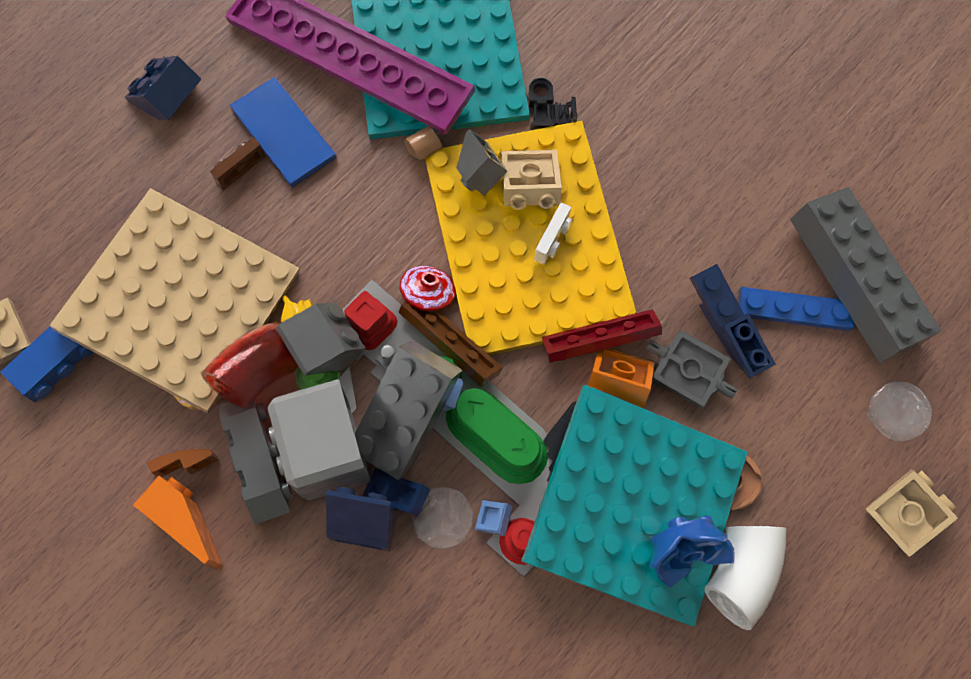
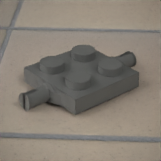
M679 330L673 342L667 345L666 348L650 339L645 350L660 358L652 381L701 410L716 390L730 399L734 397L738 388L723 381L724 370L731 358L682 330Z

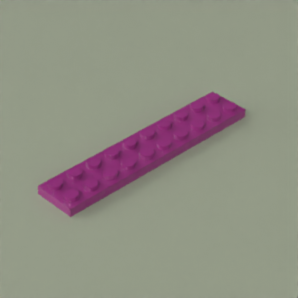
M236 0L225 15L226 20L232 25L446 135L475 93L474 85L304 0Z

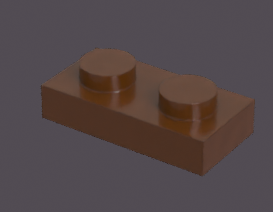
M253 137L248 142L241 143L229 157L216 163L210 172L216 184L222 190H225L265 158L261 144Z

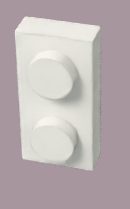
M560 203L535 250L534 261L544 265L548 257L554 258L560 246V242L557 241L560 234L566 235L573 219L569 218L570 206Z

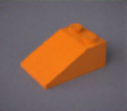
M158 476L133 506L205 565L220 570L223 564L198 504L190 498L194 493L173 477L167 481Z

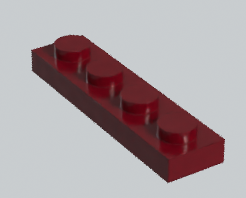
M651 309L543 336L542 340L548 360L551 363L662 335V325L654 310Z

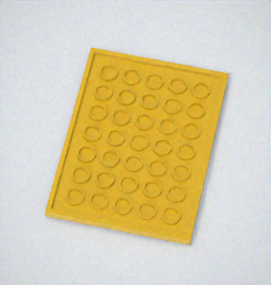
M582 121L485 139L500 161L501 151L557 150L562 185L561 203L571 207L569 218L573 219L566 235L560 234L557 240L560 242V246L554 258L548 257L544 265L534 261L535 250L559 205L549 209H544L539 205H527L520 210L513 209L511 206H504L503 176L485 196L476 189L473 192L468 190L461 183L462 176L456 168L463 144L441 148L424 158L450 272L455 286L464 332L488 355L543 344V336L636 313Z

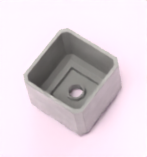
M339 379L273 398L268 406L272 427L269 428V434L273 446L276 445L280 456L276 457L280 474L285 476L287 483L299 496L310 501L326 496L327 490L336 491L337 487L352 488L371 482L366 461L361 458L355 432L357 429L348 398Z

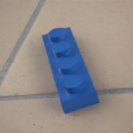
M741 287L739 289L738 304L743 313H749L752 319L851 331L854 328V321L840 299Z

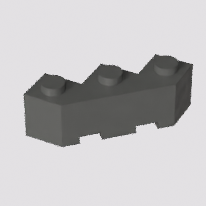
M253 393L219 405L222 428L229 438L231 458L235 471L241 479L243 498L254 524L289 513L288 500L292 499L293 495L287 481L282 483L277 470L276 457H279L280 453L277 446H273L272 442H269L265 432L264 420L268 419V415L263 402L257 403Z

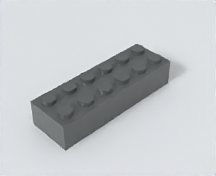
M849 187L807 202L790 219L837 296L850 313L852 320L879 363L923 344L942 331Z

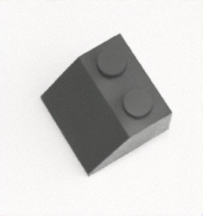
M336 302L314 304L278 324L275 328L304 376L346 370L365 349L358 333L352 328L343 310Z

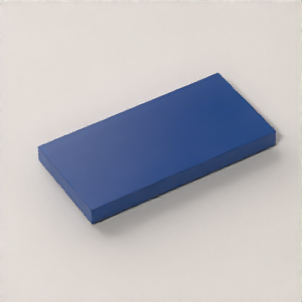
M275 76L230 104L231 110L251 136L261 144L264 153L291 188L337 158L335 152Z

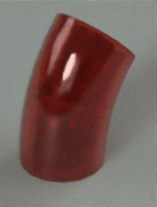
M277 321L259 326L234 340L200 373L204 381L225 400L246 409L268 386L292 374L299 367L275 329L282 322Z

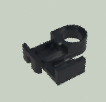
M536 78L530 83L528 100L529 107H533L534 122H531L530 130L551 127L555 125V122L556 125L577 122L576 97H572L571 101L567 102L566 105H561V103L558 105V102L553 104V85L548 79ZM537 87H544L547 89L548 94L539 97L534 94L533 90ZM569 107H571V118H569Z

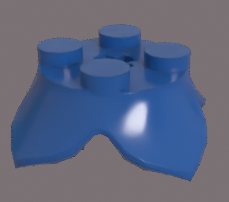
M703 516L689 521L685 517L674 518L667 523L668 529L651 538L654 554L649 566L655 569L658 578L668 587H672L691 571L694 561L701 560L705 564L718 565L732 564L735 560L732 543L728 539L727 534L716 528L711 516Z

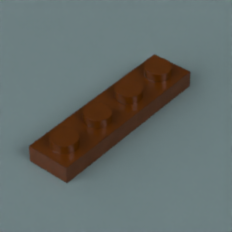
M407 302L401 305L398 313L448 358L453 359V362L480 387L499 376L503 367L438 310L432 312L419 310Z

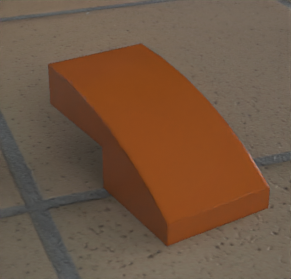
M188 449L168 453L146 463L152 474L157 477H163L181 467H184L190 474H194L214 464L219 459L210 449Z

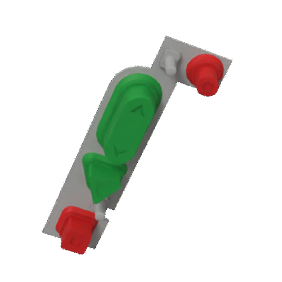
M373 280L342 309L348 322L358 333L359 339L365 346L364 351L356 360L358 361L365 355L374 363L376 367L371 371V374L380 382L398 347L411 339L457 366L453 359L448 358L398 313L401 304ZM462 371L459 379L463 380V385L456 402V408L445 412L441 411L433 429L519 505L510 516L506 535L494 534L487 544L525 577L533 566L521 562L548 485L547 479L551 474L548 467L551 465L552 460L547 456L550 447L543 441L547 433L493 384L488 382L480 387Z

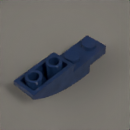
M718 264L690 277L689 279L702 301V304L699 306L724 347L749 378H752L776 365L749 313H743Z

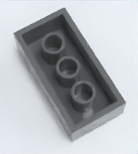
M412 339L400 345L355 432L361 458L397 480L402 478L412 468L463 370Z

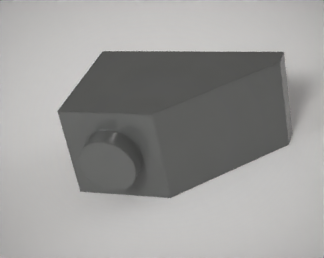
M469 129L465 134L456 168L462 176L461 183L468 190L473 192L476 189L485 196L507 170L489 143Z

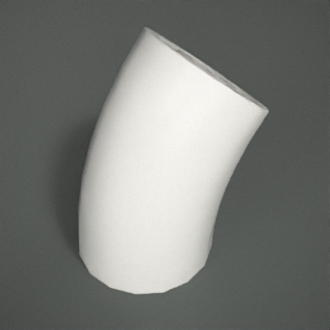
M770 526L726 527V534L734 547V563L719 564L716 572L704 589L711 603L727 619L742 629L751 630L772 600L784 565L787 528Z

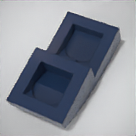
M375 468L370 478L371 482H368L363 496L367 497L368 493L387 496V501L392 503L394 509L418 517L431 489L423 484L403 478L397 480L381 469Z

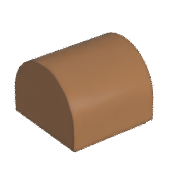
M430 126L423 128L404 140L409 154L419 161L442 148L438 136Z

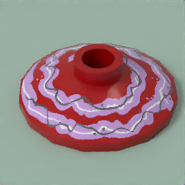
M424 265L413 267L406 271L400 279L399 290L403 299L409 305L419 310L431 312L442 310L449 306L455 297V286L452 278L444 271L435 267Z

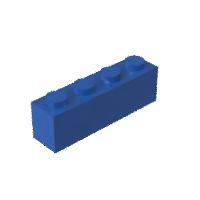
M49 327L0 373L23 396L36 402L46 397L61 378L70 375L75 365L84 357L90 356L93 351Z

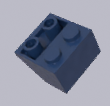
M178 55L153 58L144 67L146 71L144 75L130 83L127 88L129 93L124 98L158 120H169L201 81V78Z

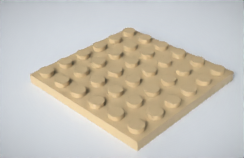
M150 188L49 326L57 333L209 414L281 302L282 296L286 294L299 274V267Z

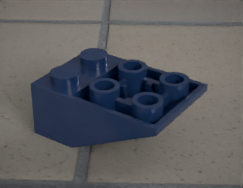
M337 487L336 491L327 490L326 533L330 541L390 552L397 514L392 503L387 501V496L377 493H368L367 497L355 495V490L345 487Z

